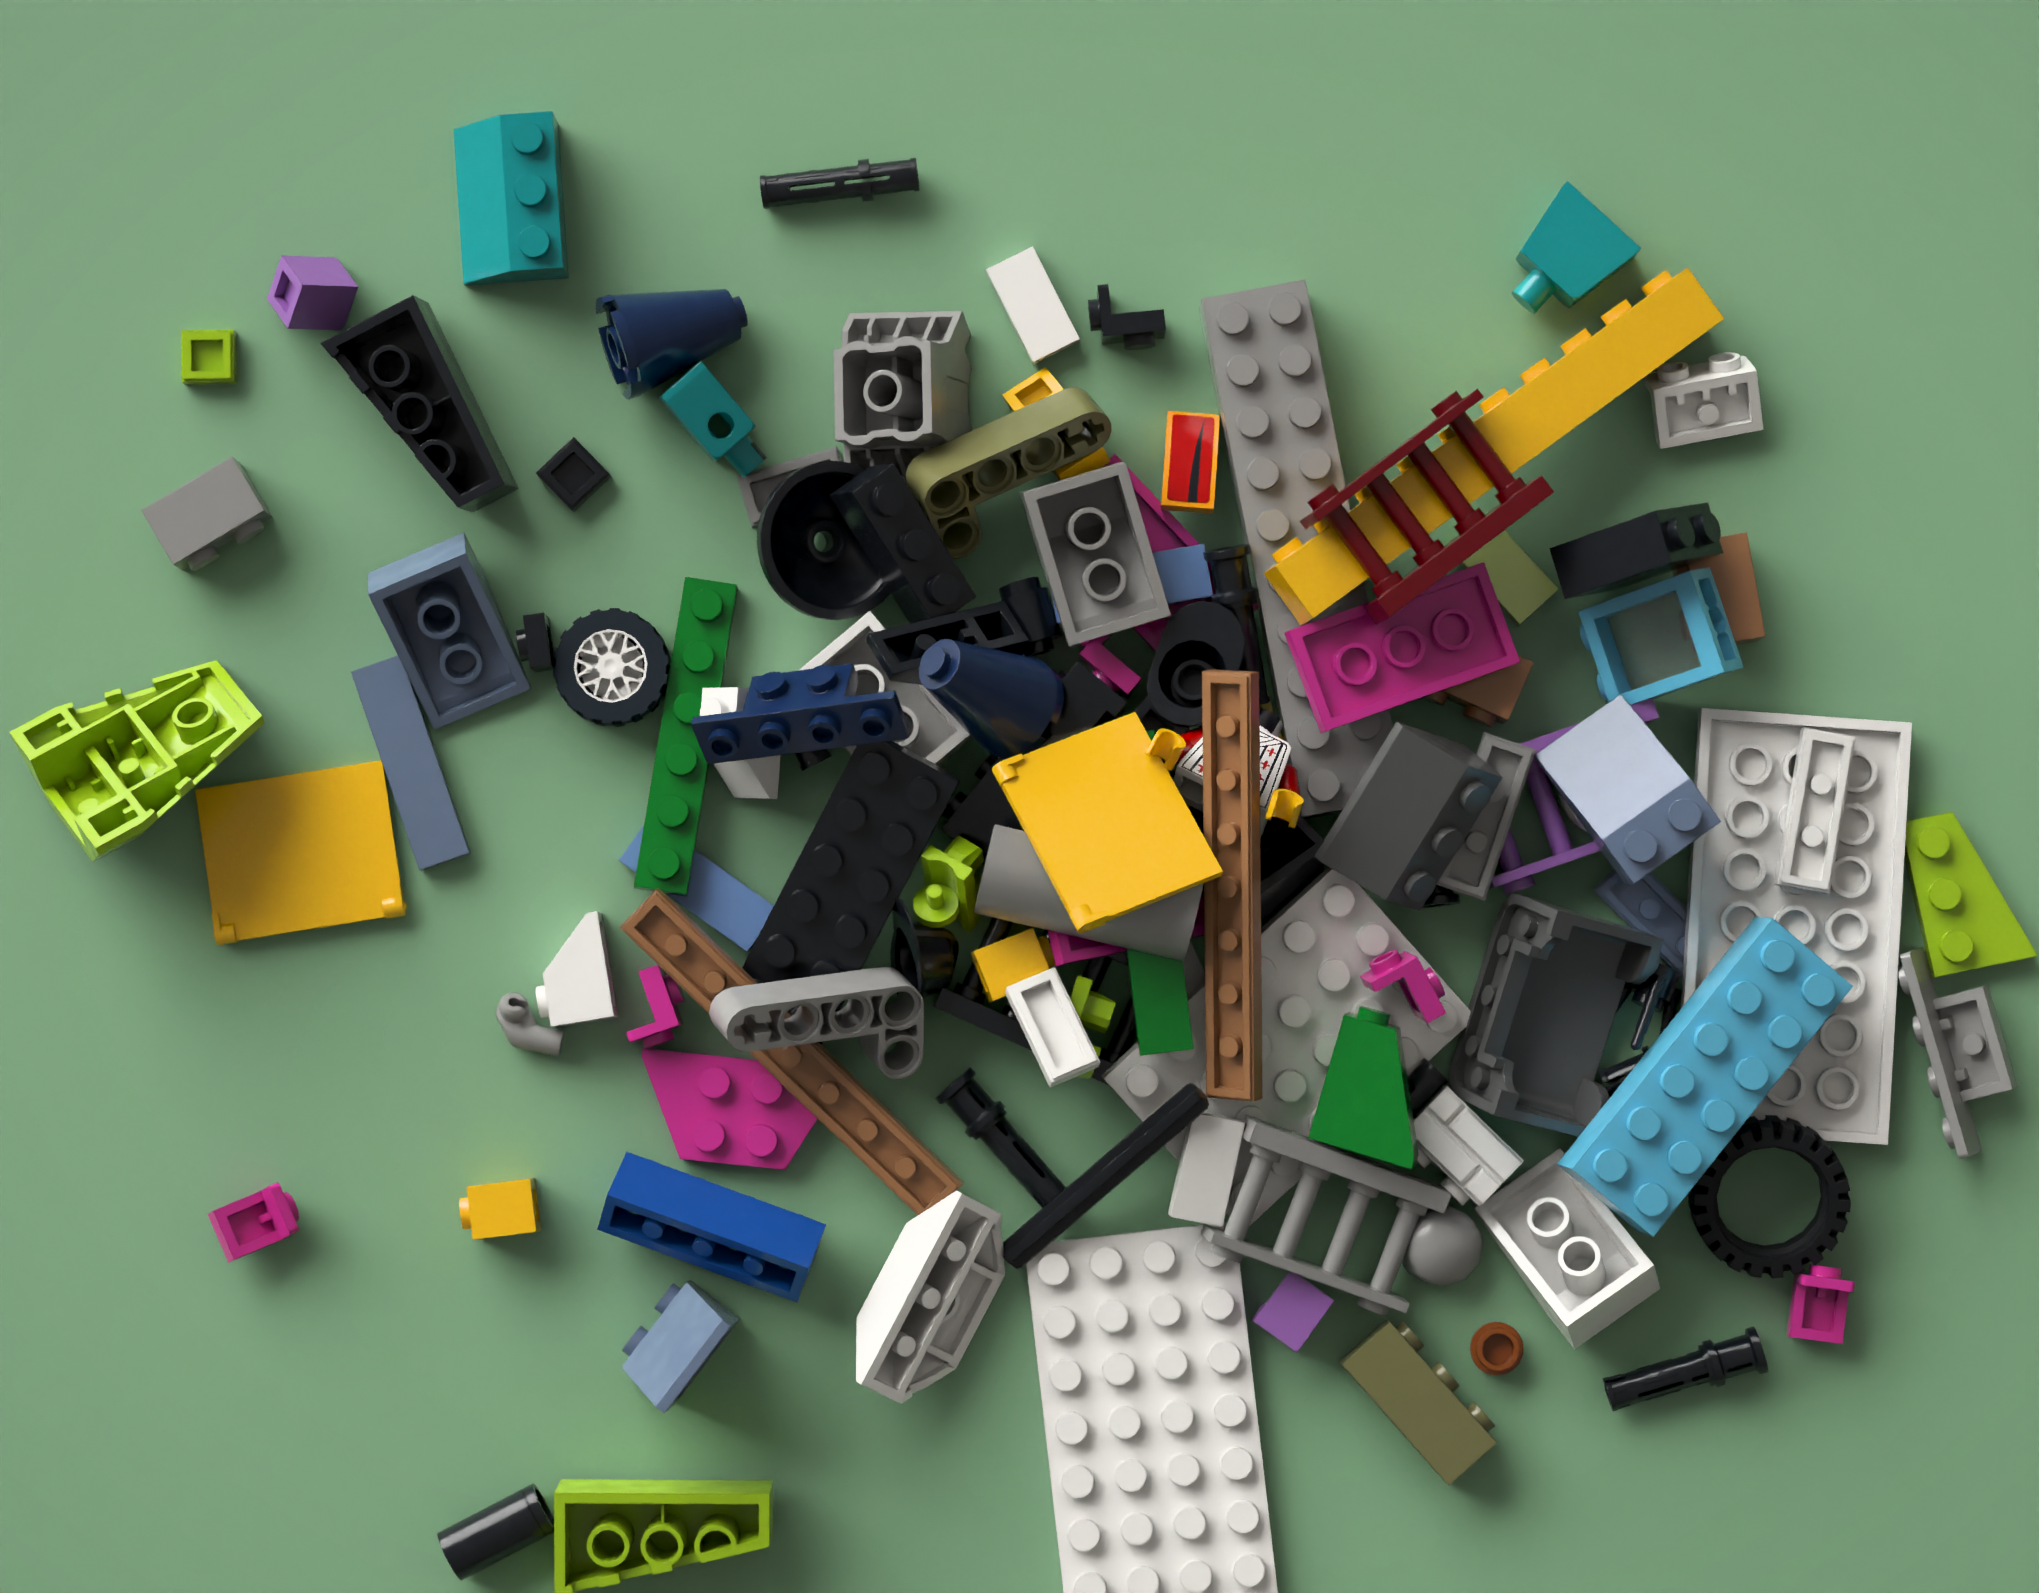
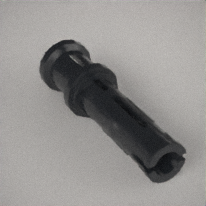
M1250 544L1233 545L1203 552L1204 560L1210 562L1215 594L1211 596V602L1218 603L1232 611L1243 629L1245 647L1239 671L1259 672V704L1269 703L1270 697L1267 694L1252 604L1257 603L1259 594L1258 589L1252 587L1247 555L1251 553Z
M971 1067L968 1068L935 1099L939 1104L946 1103L967 1126L965 1133L969 1138L973 1137L975 1140L978 1138L982 1139L1008 1171L1043 1208L1061 1193L1066 1186L1004 1117L1007 1113L1004 1109L1006 1106L1001 1101L994 1102L974 1079L976 1072Z
M1752 1326L1745 1329L1744 1335L1718 1343H1713L1710 1339L1702 1341V1345H1698V1351L1602 1379L1612 1411H1617L1632 1404L1678 1392L1695 1385L1698 1386L1709 1382L1710 1386L1716 1385V1387L1725 1385L1726 1379L1756 1370L1759 1374L1767 1373L1768 1366L1755 1327Z

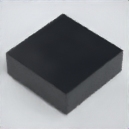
M575 437L536 472L573 513L611 478V475Z

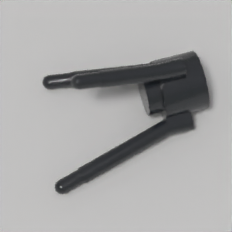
M1659 963L1656 972L1649 976L1645 982L1641 984L1625 982L1616 1013L1631 992H1634L1631 1001L1643 1007L1631 1041V1048L1633 1050L1641 1048L1654 1011L1661 1012L1664 1006L1660 1034L1675 1015V1009L1682 993L1681 990L1676 988L1681 974Z

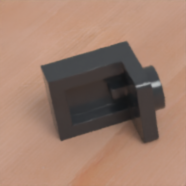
M1108 284L1097 285V299L1088 300L1090 330H1101L1102 345L1124 343L1125 350H1141L1155 347V339H1164L1166 332L1164 309L1111 314Z

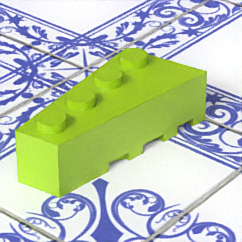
M561 1479L554 1492L555 1593H574L597 1586L602 1588L651 1573L656 1575L696 1562L705 1563L770 1547L773 1536V1480Z

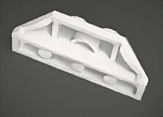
M955 1191L906 1223L856 1317V1382L902 1404L912 1397V1393L932 1385L957 1368L1005 1277L1004 1246L1000 1231L1002 1226L1001 1213L959 1191Z

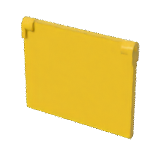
M1136 712L1024 755L1021 753L1007 758L992 767V772L1009 801L1078 933H1084L1105 925L1107 921L1218 878L1223 873L1172 777L1164 767L1161 757L1156 755L1149 757L1145 754L1151 739Z
M381 760L195 790L212 907L214 938L217 945L382 918L389 919L406 916L407 904L404 900L403 886L401 884L386 773Z

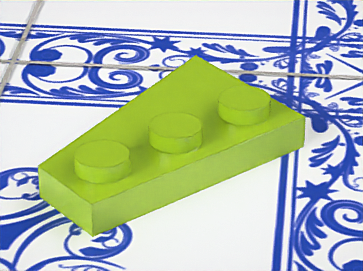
M1948 812L1906 821L1904 857L1932 978L2038 956L1954 813Z

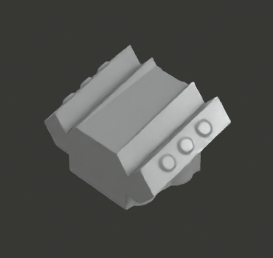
M963 311L849 313L842 329V348L833 349L835 441L844 443V462L852 463L865 469L870 466L894 463L907 484L906 471L908 465L915 457L972 431L968 398L969 376L972 368L965 352L971 333Z

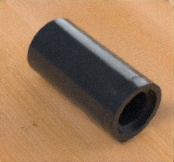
M533 1483L438 1532L437 1536L449 1565L456 1576L462 1581L554 1533V1518L544 1497Z

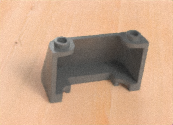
M1512 894L1507 897L1498 912L1468 1007L1471 1011L1468 1023L1460 1033L1450 1065V1089L1460 1099L1494 1116L1579 1137L1609 1099L1607 1089L1594 1080L1625 982L1641 984L1656 972L1660 962V949L1664 939L1647 932L1525 895Z

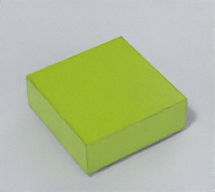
M234 329L181 330V382L184 385L237 384V332Z

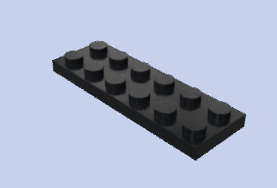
M893 741L857 745L742 969L758 984L862 970L894 908L895 898L900 897L961 777ZM845 1000L837 1006L835 1012L841 1010ZM799 1006L793 1007L788 1013L791 1016L794 1015Z

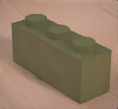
M1385 1320L1344 1356L1339 1363L1442 1480L1450 1485L1497 1443L1488 1433L1495 1425L1475 1402L1466 1408L1452 1392L1460 1385L1439 1362L1432 1368L1429 1367L1417 1353L1424 1344L1404 1322L1395 1328L1391 1322Z

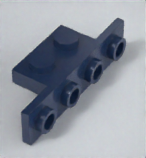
M853 663L836 666L821 665L813 669L784 673L769 672L762 676H754L751 680L743 711L693 717L691 721L692 729L704 758L709 764L906 739L909 732V726L896 691L855 696L859 678Z

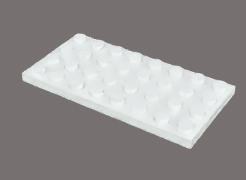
M1701 708L1698 710L1694 784L1721 822L1690 844L1681 1008L1754 917L1773 918L1853 985V987L1749 1117L1755 1116L1758 1120H1765V1115H1777L1784 1121L1788 1117L1799 1121L1804 1127L1809 1126L1825 1141L1888 1145L1912 723ZM1802 728L1856 737L1829 894L1774 885Z
M1228 1221L1223 1223V1227L1215 1225L1210 1226L1225 1231ZM1204 1224L1053 1241L1026 1264L1063 1593H1278L1240 1263L1211 1252L1213 1244L1200 1234Z

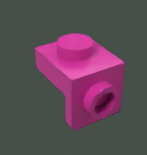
M1113 633L1080 643L1084 646V649L1079 653V659L1093 670V674L1114 692H1119L1127 699L1140 684L1142 678L1103 646Z
M1391 950L1379 955L1369 963L1371 970L1360 976L1364 986L1374 992L1397 981L1414 1015L1426 1023H1430L1446 1014L1439 998L1445 996V991L1437 975L1430 967L1424 970L1418 957L1406 951L1399 954L1398 950Z
M659 965L638 971L655 1022L626 1032L630 1043L642 1040L645 1049L675 1039L672 1029L684 1025L677 1004L685 1002L682 988Z
M278 1182L207 1214L228 1263L284 1240L299 1231L296 1223L299 1220L296 1203L288 1192L282 1191Z
M1810 1264L1809 1275L1795 1274L1786 1336L1843 1344L1849 1292H1854L1855 1282L1841 1279L1842 1269L1819 1265L1814 1266Z

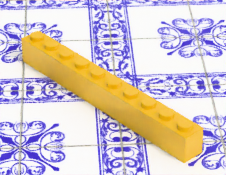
M1688 267L1674 277L1666 269L1641 287L1646 297L1631 306L1628 300L1624 299L1603 314L1601 319L1606 326L1591 336L1588 330L1584 328L1560 346L1565 353L1562 358L1550 365L1544 357L1519 375L1525 384L1515 392L1509 394L1505 387H1503L1478 405L1484 414L1473 422L1511 474L1724 320L1722 314ZM1450 426L1437 435L1443 444L1434 449L1432 453L1470 504L1494 487ZM1408 456L1396 464L1401 474L1390 481V483L1428 534L1453 517ZM1366 486L1355 494L1360 504L1348 513L1384 562L1388 564L1411 546ZM1325 517L1313 525L1318 534L1305 544H1302L1299 538L1295 537L1274 552L1271 556L1277 564L1263 573L1300 625L1316 617L1369 578Z

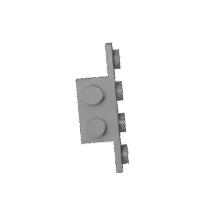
M1922 947L1900 955L1902 965L1898 966V977L1904 993L1907 996H1912L1917 1014L1913 1017L1914 1033L1920 1046H1926L1932 1065L1927 1070L1929 1085L1936 1098L1941 1097L1946 1113V1118H1943L1942 1121L1946 1142L1951 1149L1956 1148L1959 1159H1964L1982 1151L1968 1101L2012 1090L2018 1086L1989 986L1985 985L1938 998L1924 948Z

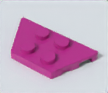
M642 1048V1059L680 1159L786 1170L818 1120L757 1060Z

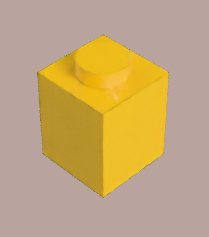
M1034 928L970 953L989 1003L1006 997V987L1055 966L1052 948L1046 935L1037 938Z
M535 1178L466 1187L468 1197L460 1198L459 1200L463 1230L471 1229L473 1240L542 1230Z

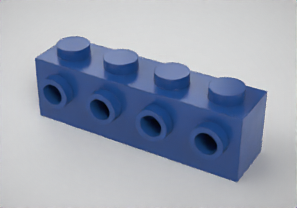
M626 1151L606 1196L597 1230L797 1303L816 1257L826 1224Z

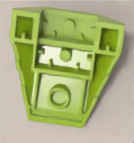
M217 660L153 678L154 687L123 695L121 688L105 692L106 701L79 709H75L72 702L57 706L9 732L50 806L92 862L140 837L148 827L265 723L260 712Z

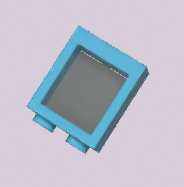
M1710 567L1690 570L1578 611L1582 621L1580 636L1586 649L1593 654L1599 672L1596 678L1598 690L1606 702L1612 701L1621 694L1632 705L1650 698L1656 699L1744 668Z

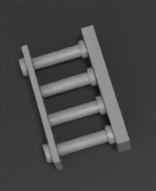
M1246 1115L1243 1121L1245 1122L1242 1137L1249 1143H1252L1249 1152L1254 1155L1225 1231L1207 1224L1203 1225L1200 1234L1213 1244L1211 1252L1241 1263L1245 1255L1360 1297L1357 1303L1359 1306L1381 1315L1387 1316L1390 1308L1407 1313L1410 1303L1398 1293L1392 1292L1391 1289L1419 1216H1425L1428 1208L1444 1214L1452 1194L1438 1184ZM1282 1155L1301 1161L1298 1170L1302 1171V1175L1274 1248H1270L1245 1239L1272 1165L1274 1162L1279 1163ZM1334 1173L1349 1179L1347 1188L1351 1189L1323 1265L1320 1266L1295 1257L1294 1253L1322 1180L1328 1181L1330 1174ZM1379 1191H1383L1397 1196L1395 1205L1400 1208L1370 1284L1342 1273L1371 1198L1377 1199Z

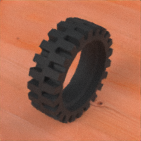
M1765 1115V1120H1758L1755 1116L1749 1117L1688 1193V1203L1692 1219L1706 1246L1720 1261H1725L1730 1268L1738 1272L1745 1270L1749 1276L1758 1278L1762 1277V1273L1769 1274L1772 1279L1783 1278V1272L1789 1270L1795 1275L1805 1271L1804 1264L1811 1261L1815 1266L1823 1260L1822 1252L1826 1248L1832 1251L1838 1243L1836 1237L1838 1232L1844 1233L1848 1223L1845 1217L1846 1212H1850L1851 1200L1848 1194L1850 1187L1840 1160L1829 1144L1809 1126L1804 1127L1799 1121L1788 1117L1786 1121L1781 1120L1777 1115ZM1775 1147L1795 1152L1811 1164L1819 1179L1821 1197L1815 1217L1803 1232L1784 1243L1759 1245L1743 1241L1726 1228L1719 1216L1717 1194L1723 1175L1737 1159L1753 1150Z

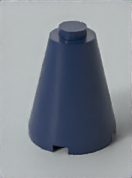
M727 289L616 294L599 297L596 300V314L606 312L608 326L598 328L603 350L616 384L627 382L628 388L623 392V396L628 400L641 396L740 340L742 335L741 328L748 325L747 314L742 300L739 296L732 298Z
M950 639L937 641L924 652L921 658L919 679L922 685L975 741L993 756L1005 760L1021 753L1024 755L1039 749L1047 740L1041 737L1049 722L1054 724L1058 722L1064 702L1063 684L1059 675L1039 659Z

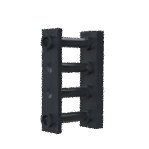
M992 917L978 949L1005 939L1013 922ZM1044 929L1042 936L1046 935L1050 943L1048 931ZM1127 953L1109 955L1088 961L1082 977L1093 980L1090 988L1091 991L1098 992L1112 960L1128 966ZM973 961L963 983L957 982L953 992L942 988L934 1007L1032 1051L1011 1005L1005 1004L1002 1013L982 1005L986 995L982 994L983 985ZM1132 994L1108 1048H1101L1098 1057L1100 1065L1098 1068H1095L1091 1076L1107 1085L1109 1084L1101 1075L1131 1048L1137 1035Z

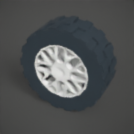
M610 608V610L605 611L600 609L590 612V615L584 618L580 616L573 622L574 625L568 631L565 630L561 635V642L559 647L555 648L553 656L555 658L553 677L556 679L557 689L561 697L579 716L597 725L621 727L627 723H636L644 719L643 717L650 711L653 712L659 706V701L666 695L671 657L663 638L648 621L641 618L638 614L631 611H621L619 608Z

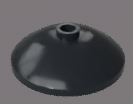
M842 461L818 462L792 472L769 495L758 523V556L769 584L789 606L807 616L818 619L841 620L857 617L874 609L890 595L887 586L830 497V494L865 470V468ZM818 532L822 533L826 539V546L822 551L817 550L814 545V538Z

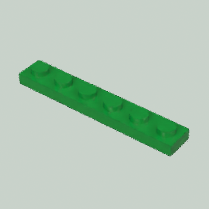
M685 577L634 882L635 889L654 892L659 887L666 894L688 896L709 763L704 758L692 729L691 721L693 717L700 716L702 688H722L738 592L736 584Z

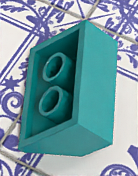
M553 111L498 115L453 129L463 284L468 286L569 278L559 125Z

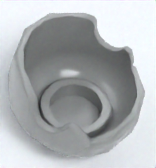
M1447 1206L1444 1214L1428 1208L1426 1215H1420L1402 1260L1403 1267L1409 1274L1433 1285L1445 1287L1466 1280L1480 1263L1483 1248L1481 1232L1476 1227V1222L1472 1218L1453 1207Z

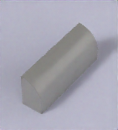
M995 824L974 913L1184 961L1193 932L1204 883L1107 921L1105 925L1090 931L1078 933L1025 831Z

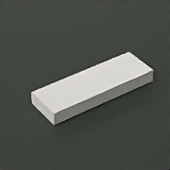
M1809 728L1801 729L1774 885L1823 894L1830 893L1856 737Z

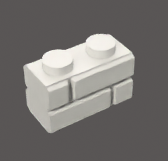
M1443 1086L1416 1114L1414 1126L1419 1154L1417 1163L1424 1169L1430 1163L1438 1168L1446 1176L1440 1185L1450 1192L1451 1196L1461 1206L1470 1200L1475 1206L1480 1207L1524 1161L1448 1086Z

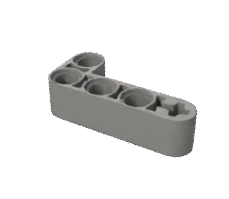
M877 967L731 987L716 995L710 1005L709 1015L711 1022L733 1048L742 1052L860 1036L861 1048L885 1076L891 1079L909 1077L917 1071L922 1063L924 1045L923 997L898 970L892 967ZM899 992L893 1002L885 1005L891 995ZM849 999L843 1009L835 1012L837 1006L842 1001ZM799 1006L794 1015L784 1019L790 1009ZM898 1041L897 1045L893 1050H891L888 1053H885L887 1048L892 1043Z

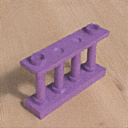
M1652 698L1630 705L1645 724L1659 718ZM1578 724L1520 744L1536 749L1535 754H1537ZM1534 757L1526 780L1553 856L1523 866L1509 828L1499 857L1503 874L1494 876L1489 887L1492 889L1502 885L1505 895L1536 885L1532 874L1601 851L1595 842L1573 849L1548 776Z

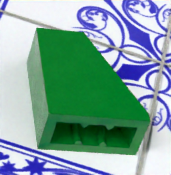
M1360 1006L1358 1014L1348 1012L1343 1016L1308 1138L1412 1169L1416 1165L1419 1154L1401 1029L1398 1026L1388 1024L1390 1014Z

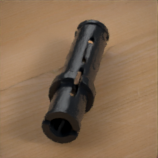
M916 158L873 164L869 163V159L858 160V165L760 176V189L764 209L773 206L816 203L862 197L863 202L873 201V195L911 190L920 191ZM890 176L886 180L845 184V181ZM835 182L834 186L790 191L791 187Z

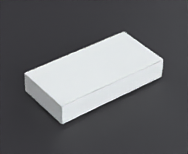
M1033 246L986 269V273L1033 365L1080 342V338Z
M1055 967L1006 987L1005 994L1050 1088L1099 1067L1100 1060Z
M1202 1113L1187 1126L1168 1211L1171 1217L1223 1227L1245 1122L1239 1119Z

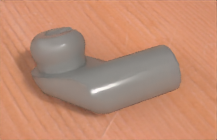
M511 992L504 995L496 1008V1016L510 1044L516 1048L559 1057L565 1031L538 1026L528 1006L527 999L522 994Z

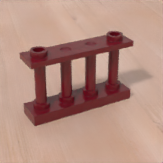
M1478 389L1463 399L1456 390L1431 409L1436 416L1435 420L1340 491L1332 483L1307 502L1313 511L1300 520L1305 530L1325 517L1375 586L1371 590L1377 597L1363 608L1375 624L1391 617L1554 493L1542 475L1526 484L1521 477L1515 479L1465 412L1484 398ZM1446 425L1450 426L1498 491L1494 496L1500 504L1486 515L1480 508L1473 509L1425 444L1426 440ZM1405 456L1410 458L1457 522L1453 527L1459 535L1445 546L1439 539L1432 540L1383 474ZM1365 486L1416 553L1413 559L1418 566L1404 577L1401 576L1398 570L1392 573L1342 505Z

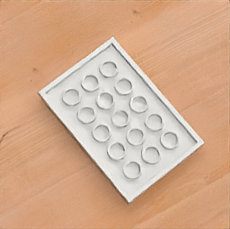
M1328 866L1261 928L1262 1099L1250 1102L1206 1097L1209 1106L1203 1113L1244 1121L1246 1115L1309 1137L1344 1014L1348 1012L1358 1014L1360 1006L1390 1014L1388 1024L1398 1026L1401 1029L1408 1077L1421 1063L1420 1061L1423 1058L1428 1061L1432 1059L1467 1026L1471 1011L1362 887ZM1391 950H1398L1399 954L1406 951L1418 957L1424 970L1430 967L1437 975L1445 991V996L1439 998L1446 1014L1430 1023H1426L1414 1015L1397 981L1374 992L1364 986L1360 976L1371 970L1369 963L1379 955ZM1205 980L1187 995L1193 1050L1140 1056L1137 1041L1101 1075L1142 1122L1186 1084L1193 1083L1206 1095ZM1186 1128L1165 1145V1148L1178 1162L1181 1156ZM1243 1137L1225 1213L1229 1218L1254 1155L1249 1152L1252 1143H1249ZM1282 1155L1279 1163H1273L1250 1225L1300 1180L1302 1171L1298 1170L1301 1161Z

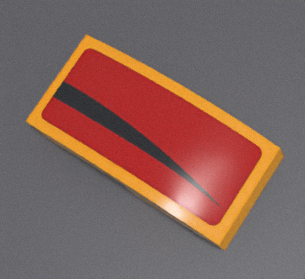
M1178 411L1167 412L1160 510L1213 514L1220 415Z

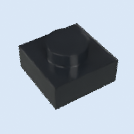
M544 612L523 615L525 629L516 630L520 660H529L530 668L535 672L553 670L555 658L553 657L554 649L549 617Z

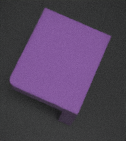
M281 255L267 300L288 329L342 330L345 327L358 286L337 258Z
M1289 1271L1268 1301L1261 1304L1251 1319L1297 1353L1334 1300L1300 1275Z

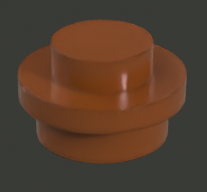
M1490 1322L1481 1326L1474 1333L1470 1342V1354L1473 1362L1480 1370L1490 1375H1504L1513 1371L1519 1365L1523 1356V1342L1519 1333L1510 1325L1502 1322Z

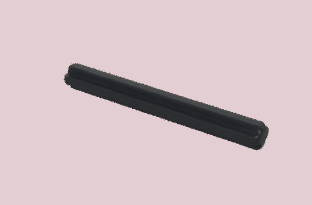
M1193 1083L1186 1084L1009 1236L1003 1242L1004 1259L1016 1269L1025 1266L1206 1111L1209 1102L1203 1091Z

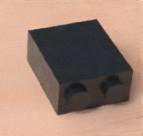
M1708 502L1656 510L1549 548L1564 599L1618 590L1723 553L1720 543V525L1716 517L1711 513Z

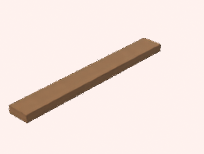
M1206 670L1202 671L1204 838L1223 870L1222 876L1204 883L1206 1097L1255 1102L1262 1099L1259 672Z
M659 887L619 927L707 1013H709L710 1005L715 996L721 991L731 987L758 984ZM787 1012L784 1019L790 1018L791 1015ZM819 1042L749 1052L917 1215H920L957 1191L963 1185V1181Z

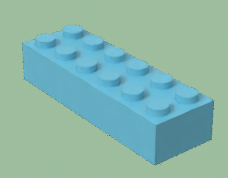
M1754 917L1559 1160L1557 1165L1636 1231L1654 1237L1844 999L1853 985L1776 920L1767 917Z

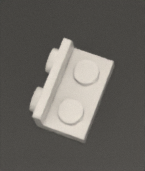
M1724 352L1712 355L1708 358V362L1688 366L1684 362L1665 363L1657 368V372L1649 373L1644 377L1645 387L1651 396L1656 443L1660 449L1763 430L1757 370L1746 356H1740L1734 352Z

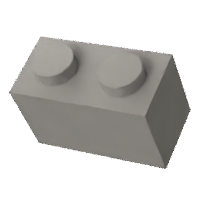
M234 457L228 458L141 510L172 564L181 570L190 567L192 571L199 570L215 561L220 556L217 549L234 539L237 544H242L259 535L265 529L262 523L272 517L243 466Z

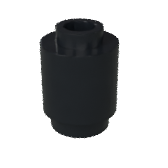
M1039 577L1022 579L1000 587L998 590L1001 601H1005L1029 639L1024 650V656L1034 657L1054 650L1053 640L1060 638L1062 634L1059 624L1056 622L1055 611L1048 588L1041 587Z

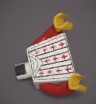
M1263 709L1259 710L1260 838L1267 820H1271V817L1286 820L1289 822L1288 827L1295 828L1304 803V799L1300 794L1298 772L1287 762L1292 747L1288 742L1277 737L1283 728V723L1276 714ZM1202 726L1181 735L1169 729H1158L1145 754L1149 757L1151 755L1161 757L1165 761L1164 767L1169 771H1172L1175 764L1179 763L1173 781L1185 803L1203 812Z

